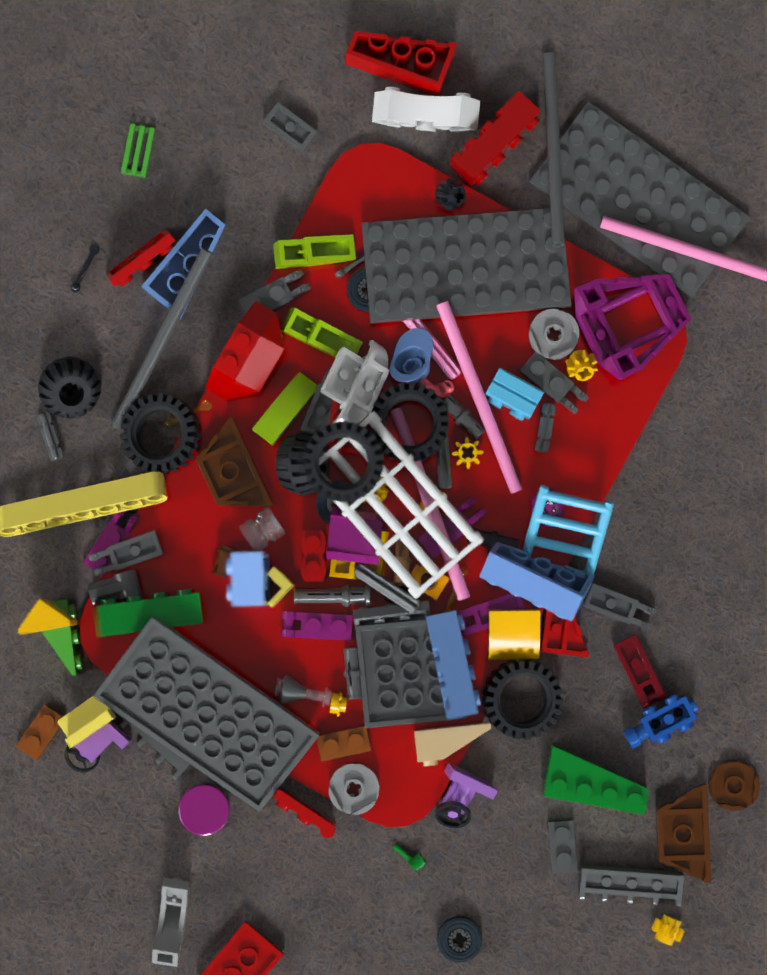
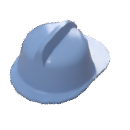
M420 328L411 329L400 337L389 368L390 374L395 380L407 382L408 384L409 382H414L416 384L428 376L434 342L432 336L426 330Z

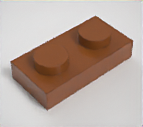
M44 704L16 747L37 761L59 730L58 720L64 716Z
M365 726L323 734L317 738L321 762L371 751L368 732Z

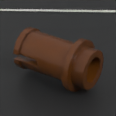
M221 544L220 548L216 550L218 555L211 573L227 578V559H231V553L235 552V548Z

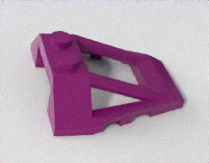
M669 274L647 275L637 278H599L574 289L576 320L591 351L594 353L597 363L619 380L642 370L691 320ZM635 287L610 300H607L604 294L607 291ZM648 292L664 325L619 346L604 313ZM657 340L639 356H635L634 350Z

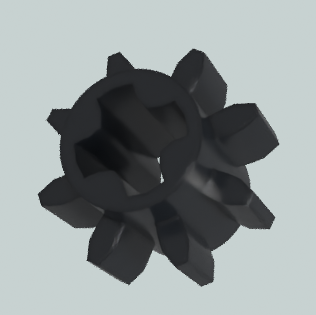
M447 178L446 182L440 181V185L435 190L437 205H443L444 210L452 211L454 207H461L466 198L464 185L457 184V179Z

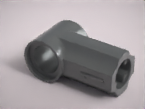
M136 570L114 575L113 578L88 584V591L93 605L101 604V600L119 598L123 600L126 597L142 594Z

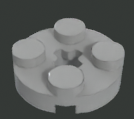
M547 309L539 313L531 323L528 335L532 349L543 358L552 360L562 359L568 356L577 345L579 327L572 315L559 309ZM550 328L561 332L558 335L557 341L548 339L547 335L550 333Z
M361 763L345 764L334 772L329 784V796L333 805L338 810L348 814L359 815L367 812L374 806L379 796V781L375 773ZM350 782L361 785L359 795L355 796L354 793L349 794L347 792L350 788Z

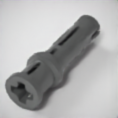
M345 584L342 588H294V603H342L345 607H349L350 604H365L371 607V586L366 584L365 587H350L349 584Z

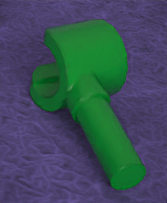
M397 843L393 846V849L408 861L412 869L420 870L426 865L425 860L419 853L412 857Z

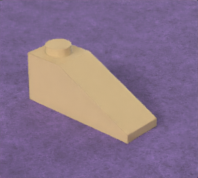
M484 722L414 730L417 761L423 762V766L438 765V760L445 759L490 730L491 723Z

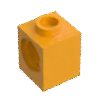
M416 565L410 575L421 586V576L429 572L423 565L421 567ZM442 575L435 581L432 587L427 588L423 593L437 600L450 578Z

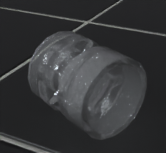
M269 507L259 512L256 520L249 519L239 526L255 552H260L266 548L269 540L276 541L286 534Z

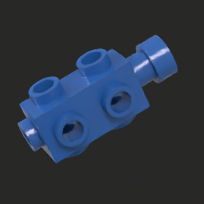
M677 693L665 699V705L659 708L654 705L642 711L644 716L638 718L641 724L634 728L631 726L623 730L631 748L633 749L641 745V741L647 738L651 742L657 741L660 744L672 738L671 732L677 729L680 732H684L694 726L692 721L697 719L695 713L699 712L692 698L687 699L684 695L679 697ZM677 707L682 709L680 717H675L673 714L674 709ZM654 719H658L660 722V726L656 729L651 727V721Z

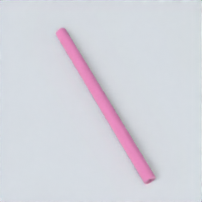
M603 216L600 228L767 281V268Z
M446 301L438 304L436 307L511 494L522 490L521 484L449 302Z
M402 408L391 410L390 414L401 444L406 446L415 445ZM416 461V464L425 473L422 462ZM414 477L426 509L435 500ZM436 506L427 516L450 541L438 506ZM438 544L446 565L452 559ZM457 562L448 570L458 601L470 597Z

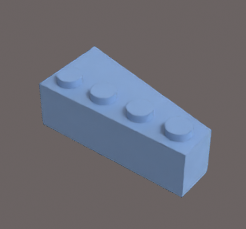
M205 209L141 286L142 289L170 310L200 250L204 248L213 253L225 228V224ZM190 300L188 301V303H187V305H186V307H185V309H184V311H183V313H182V315H181V317H180V320L182 319V317H183V315H184V313H185V310H186V308H187V306H188Z
M496 542L487 557L479 577L485 579L491 585L500 586L508 590L514 596L531 601L537 607L545 608L555 613L559 618L572 621L584 601L595 575L587 572L583 576L574 573L575 568L565 565L564 569L553 566L547 558L533 559L529 557V553Z
M456 610L426 616L447 719L478 713L477 706L481 705L478 690L473 691L471 680H476L473 665L467 664L466 655H470L468 641L462 640L460 631L465 629L462 614L457 615Z

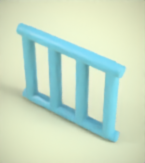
M541 485L522 550L528 552L530 558L534 546L588 558L585 570L575 569L574 573L583 576L587 572L594 574L614 502L605 500V503L554 492L550 491L548 486ZM546 500L600 512L598 525L544 514ZM540 523L594 535L592 546L587 548L539 537L537 533ZM552 564L553 566L564 569V566Z

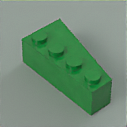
M192 589L178 590L177 596L167 597V592L151 594L152 599L142 600L141 595L126 597L127 602L116 603V599L101 600L100 606L92 608L96 638L141 632L153 615L170 627L203 623L199 593H192Z
M552 744L550 746L542 792L544 797L645 815L649 795L647 787Z

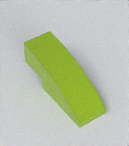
M353 234L278 240L273 244L276 269L325 265L356 260Z
M296 308L289 309L281 325L282 332L335 358L342 347L357 354L363 343Z
M299 372L252 430L274 446L313 397L318 385Z

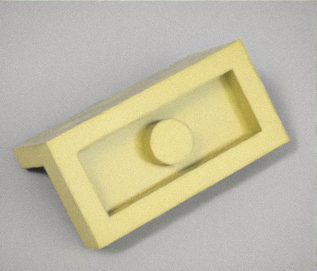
M273 567L267 573L282 588L268 602L271 607H274L295 586L277 567Z
M92 696L59 719L57 723L67 736L65 739L66 743L72 748L116 718L111 708Z

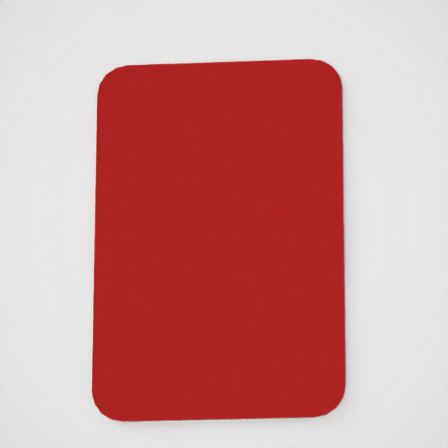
M383 143L360 144L344 152L330 168L290 240L315 236L353 234L357 260L364 255L362 223L509 212L512 210L466 185L463 187L466 191V198L461 207H454L453 211L444 210L443 205H437L435 190L440 185V181L446 182L447 178H453L398 148ZM565 240L571 307L558 309L572 315L576 320L575 288L599 278L634 277ZM356 260L276 269L275 266L264 286L301 269L304 275L300 279L287 284L290 292L306 283H309L311 287L307 292L294 298V301L274 311L278 313L280 327L289 309L296 308L362 341L363 343L357 353L360 357L368 354L370 349L368 344L370 340H374L386 350L388 369L390 368V363L400 337L410 329L403 321L370 323L369 312L360 311L350 303L347 296V283L357 270L365 267V261L339 279H337L335 273ZM367 284L366 288L362 290V293H367ZM635 287L607 291L604 294L607 300H610ZM648 292L604 313L619 346L664 325ZM545 310L454 317L485 394L500 367L537 387L519 371L535 353L528 337L530 325L535 317ZM421 319L460 367L442 319ZM578 324L579 339L574 350L562 359H546L589 397L584 402L579 400L571 391L565 394L564 398L574 403L579 409L576 414L569 411L561 403H556L546 393H543L529 420L525 417L523 421L518 420L509 414L510 409L504 406L499 409L489 404L522 490L510 493L486 431L474 440L461 425L457 426L454 423L456 420L449 413L448 440L452 487L448 489L439 488L436 454L422 461L426 475L441 492L448 496L447 500L454 508H459L474 496L476 498L475 504L462 512L464 517L469 520L474 516V513L482 508L487 513L472 524L473 528L488 532L497 531L499 535L520 539L517 549L522 550L532 516L531 498L537 494L536 491L540 489L541 485L548 486L549 489H557L559 493L603 503L682 359L687 343L686 325L642 370L619 380L596 363L598 371H594L590 379L578 381L576 376L569 377L565 361L576 350H586L588 355L592 354L591 348ZM550 328V333L547 335L548 339L557 341L558 335L561 332ZM282 332L285 350L260 392L225 400L209 389H206L193 412L198 417L196 421L201 425L198 433L202 434L201 440H197V444L200 445L199 449H194L192 453L195 457L193 460L188 459L186 461L188 465L185 467H178L179 471H169V474H164L167 493L166 501L139 508L137 512L139 518L129 532L130 536L128 539L155 530L163 554L118 571L106 572L104 576H101L100 580L113 578L114 575L136 570L142 592V600L152 599L151 594L167 592V597L177 596L178 590L192 589V593H199L203 623L172 628L197 646H200L201 649L279 704L284 676L288 674L307 688L305 699L281 705L320 732L319 735L365 726L362 699L347 700L345 712H340L338 717L337 714L329 713L332 693L342 692V697H348L346 677H343V672H345L343 649L357 648L354 618L352 620L351 641L280 637L281 629L284 626V619H281L282 611L353 615V610H358L366 605L350 604L349 607H345L342 603L295 604L294 588H342L345 584H349L350 587H365L366 583L356 579L329 577L331 559H327V549L323 556L327 565L324 581L305 582L301 576L300 568L304 557L301 549V537L304 530H323L328 546L330 525L324 522L317 513L315 504L318 492L298 495L286 490L278 480L275 460L280 443L292 434L303 432L300 431V428L313 397L274 446L252 430L299 372L316 385H319V383H322L328 366L332 367L335 357ZM657 340L634 350L635 356H639ZM431 357L430 372L426 379L433 384L450 380ZM389 371L376 401H378L379 396L383 392L388 391V388L392 386L394 388L400 383H404V385L408 383L395 380ZM461 372L455 379L450 380L454 384L452 395L466 410L469 408L472 411L470 414L484 427L463 372ZM411 400L402 401L392 407L391 410L402 408L415 445L422 443L429 437L433 429V418L427 407ZM544 403L556 405L551 439L548 440L550 442L549 451L547 453L535 451L536 441L539 439L537 434L540 417H543L541 411ZM389 411L386 418V429L401 444ZM230 417H233L272 501L273 506L217 505L201 472L196 458L208 446L211 439L220 431ZM180 435L178 441L176 442L174 448L172 449V451L175 450L176 447L178 446V444H179V442H180V439H181V435ZM466 437H468L471 444L479 441L476 446L477 451L481 450L484 452L476 457L480 464L477 465L472 462L469 469L466 468V463L463 462L457 466L459 458L458 456H452L453 452H458L459 450L455 443L465 444ZM465 448L461 449L463 451L462 458H474L472 456V448L467 450ZM339 452L362 478L367 470V460L362 455ZM383 454V465L389 471L400 463L399 460H392L388 455ZM329 458L330 474L328 479L330 482L340 481L352 485V482L334 461ZM404 466L394 477L419 505L421 496L414 477ZM386 485L385 487L389 492L382 503L400 524L405 527L415 516L391 488ZM335 502L331 504L332 508L340 509ZM367 502L361 503V512L377 513ZM564 504L565 515L563 518L591 524L597 514L596 511ZM440 507L438 509L443 519L447 514ZM383 520L382 531L389 532V540L395 535V532ZM420 522L407 531L439 569L445 566L441 553L433 559L418 541V538L427 532ZM540 523L537 536L579 546L585 533L555 526L544 527ZM464 534L452 543L459 553L470 544L467 543V537ZM394 542L388 548L394 556L396 552V542ZM221 544L235 548L234 553L264 552L269 554L270 570L273 567H277L295 586L274 607L270 605L232 606V601L227 599V585H232V575L227 574V578L211 573L218 555L216 550L220 548ZM478 545L458 561L470 597L458 601L451 579H449L437 600L425 593L422 594L419 600L429 601L430 616L454 610L457 612L510 594L508 590L500 586L491 585L485 579L479 577L490 553L488 547ZM537 546L533 547L531 554L533 559L544 557L549 559L550 563L561 566H568L574 556ZM409 550V558L412 559L409 569L411 574L416 565L421 567L422 564ZM385 562L384 577L393 583L394 571ZM446 571L443 575L450 578L448 571ZM424 573L420 578L421 584H424L432 575ZM270 578L271 600L282 588ZM371 587L372 608L382 607L390 603L386 601L382 593ZM89 597L79 623L81 644L89 660L108 675L140 632L96 638L92 608L101 604L93 605ZM522 598L525 610L539 609L541 616L545 608L537 607L531 601ZM116 599V603L127 602L126 599ZM473 615L466 617L469 626L476 624ZM294 620L293 630H301V620ZM489 628L463 636L462 640L468 641L470 655H466L467 664L473 665L476 679L471 680L473 691L478 690L481 705L477 706L478 713L466 715L467 718L367 728L371 751L322 762L316 739L288 776L330 799L329 784L334 772L345 764L361 763L370 768L377 776L379 796L374 806L367 812L359 814V816L388 828L409 826L426 817L438 803L451 780L444 772L448 763L458 767L470 743L445 759L438 760V765L423 766V762L417 761L414 730L482 723L486 716L484 713L485 707L482 705V699H484L482 691L487 686L485 682L487 678H491V672L494 669L498 670L500 668L499 665L502 663L507 664L513 659L488 660ZM350 782V788L347 792L349 794L354 793L355 796L359 795L361 785Z

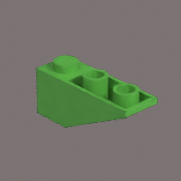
M70 599L51 601L77 619L76 606L71 604ZM73 625L42 631L72 676L79 675V669H83V660L81 654H77L76 644H80L78 629H74Z

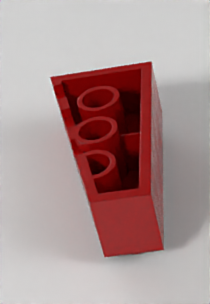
M354 31L346 52L345 64L425 94L439 96L452 64L457 43H438L436 40L429 39L420 41L412 40L411 37L401 36V38L388 37L385 34Z
M518 91L496 113L495 116L497 118L494 121L490 119L478 133L480 136L477 139L471 137L465 143L464 148L461 150V155L456 152L451 157L450 168L471 188L476 183L480 186L489 176L487 171L493 165L497 168L505 160L506 156L504 153L510 147L514 150L522 142L523 138L521 135L527 129L531 132L541 120L538 117L541 110L524 94Z

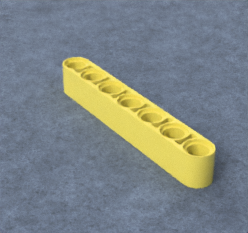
M149 472L0 506V536L11 537L162 503L167 500L164 474L161 472Z

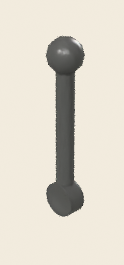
M364 255L335 273L337 279L365 261Z

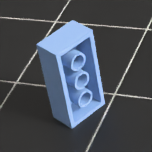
M264 552L231 553V559H227V574L232 575V585H227V599L232 601V606L269 605L270 577L267 575L270 571L269 554Z

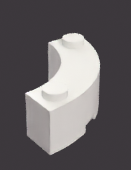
M386 87L384 91L375 92L372 122L397 128L401 126H416V130L435 132L436 129L450 130V132L477 131L480 100L470 98V94L462 92L456 93V96H425L400 92V89L397 87Z

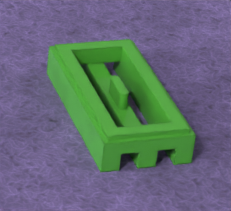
M130 124L121 169L122 174L147 177L155 128ZM135 131H138L139 134L132 164V170L128 169L131 156ZM144 133H149L142 170L137 171Z

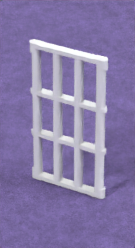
M373 411L359 425L365 427L369 423L401 462L391 471L383 465L382 479L372 491L364 497L357 499L352 505L348 502H334L343 511L342 515L350 519L375 548V553L378 556L381 555L409 588L410 594L416 599L468 552L481 544L484 538L478 531H474L447 500L448 496L445 493H441L413 460L412 454L409 455L380 422L382 419ZM343 438L319 459V465L330 457L354 484L361 477L338 452V449L349 440L367 462L368 457L361 444L353 439ZM404 466L435 500L424 510L420 508L394 477ZM384 483L391 488L415 516L405 527L400 524L374 493ZM364 500L370 503L395 532V535L385 544L354 510ZM437 505L442 508L471 542L460 553L427 516ZM418 522L422 524L452 559L441 569L437 567L407 532ZM399 538L432 575L421 586L388 549Z

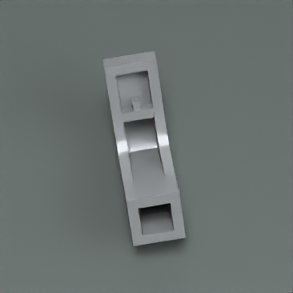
M179 878L163 879L161 909L153 946L152 963L178 966L189 905V881H183Z

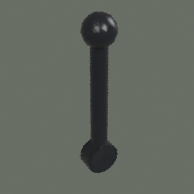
M97 245L90 246V254L76 282L71 285L72 292H79L80 283L91 261L99 253Z

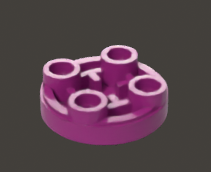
M196 785L190 788L180 800V820L188 831L196 835L207 836L218 832L229 818L230 805L228 798L221 789L214 785Z

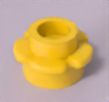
M342 692L332 693L329 713L337 714V717L340 715V712H345L347 697H342Z

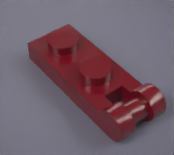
M633 635L612 645L642 708L650 707V703L656 700L660 702L666 699V695L637 636ZM651 684L653 691L645 694L643 688Z

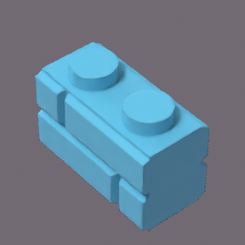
M500 367L485 396L489 398V404L499 409L504 406L511 410L509 413L511 416L523 421L524 417L528 420L530 419L545 391Z

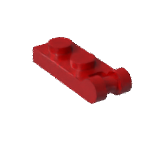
M279 787L273 797L277 800L275 804L286 812L291 809L298 814L296 818L307 826L312 823L320 828V833L324 838H331L335 834L336 826L331 820Z

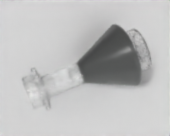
M286 674L284 679H277L274 698L280 699V704L306 698L322 701V707H324V705L330 706L332 690H327L328 687L324 691L308 689Z

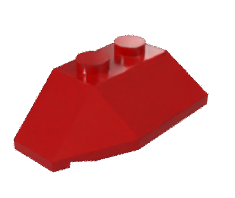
M258 301L253 303L238 323L213 366L205 388L225 400L261 391L285 350L278 313Z

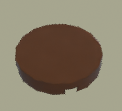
M738 760L725 761L717 765L712 771L708 782L709 793L713 801L721 808L730 811H741L750 806L757 799L760 790L759 778L755 771L747 763Z

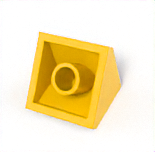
M39 599L19 627L18 632L19 634H29L78 625L76 618L50 600Z

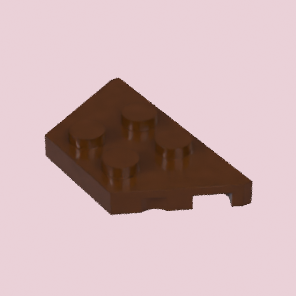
M230 417L220 431L211 439L208 446L196 458L201 472L217 505L273 506L272 501L234 419Z
M700 784L656 809L658 861L696 877L703 882L711 883L707 784Z

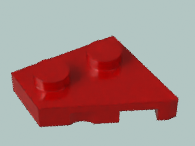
M545 609L540 652L589 657L576 615L570 621L559 618L555 613Z

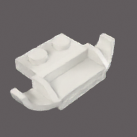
M370 340L368 344L370 349L364 357L358 356L345 347L339 349L320 391L341 404L339 409L342 411L333 423L351 422L357 424L374 407L373 405L390 371L388 369L386 350L374 340Z

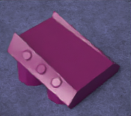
M332 508L327 559L379 565L380 555L378 556L375 553V548L350 519L342 515L343 511L341 509ZM356 511L381 540L383 518L378 513Z

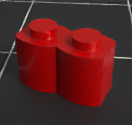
M304 530L301 537V549L304 554L300 568L301 576L305 582H323L327 573V565L323 557L327 549L326 535L323 530Z

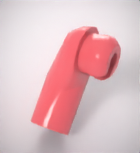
M425 378L416 384H423L429 390L431 388L441 398L448 397L454 390V384L450 380L433 384Z

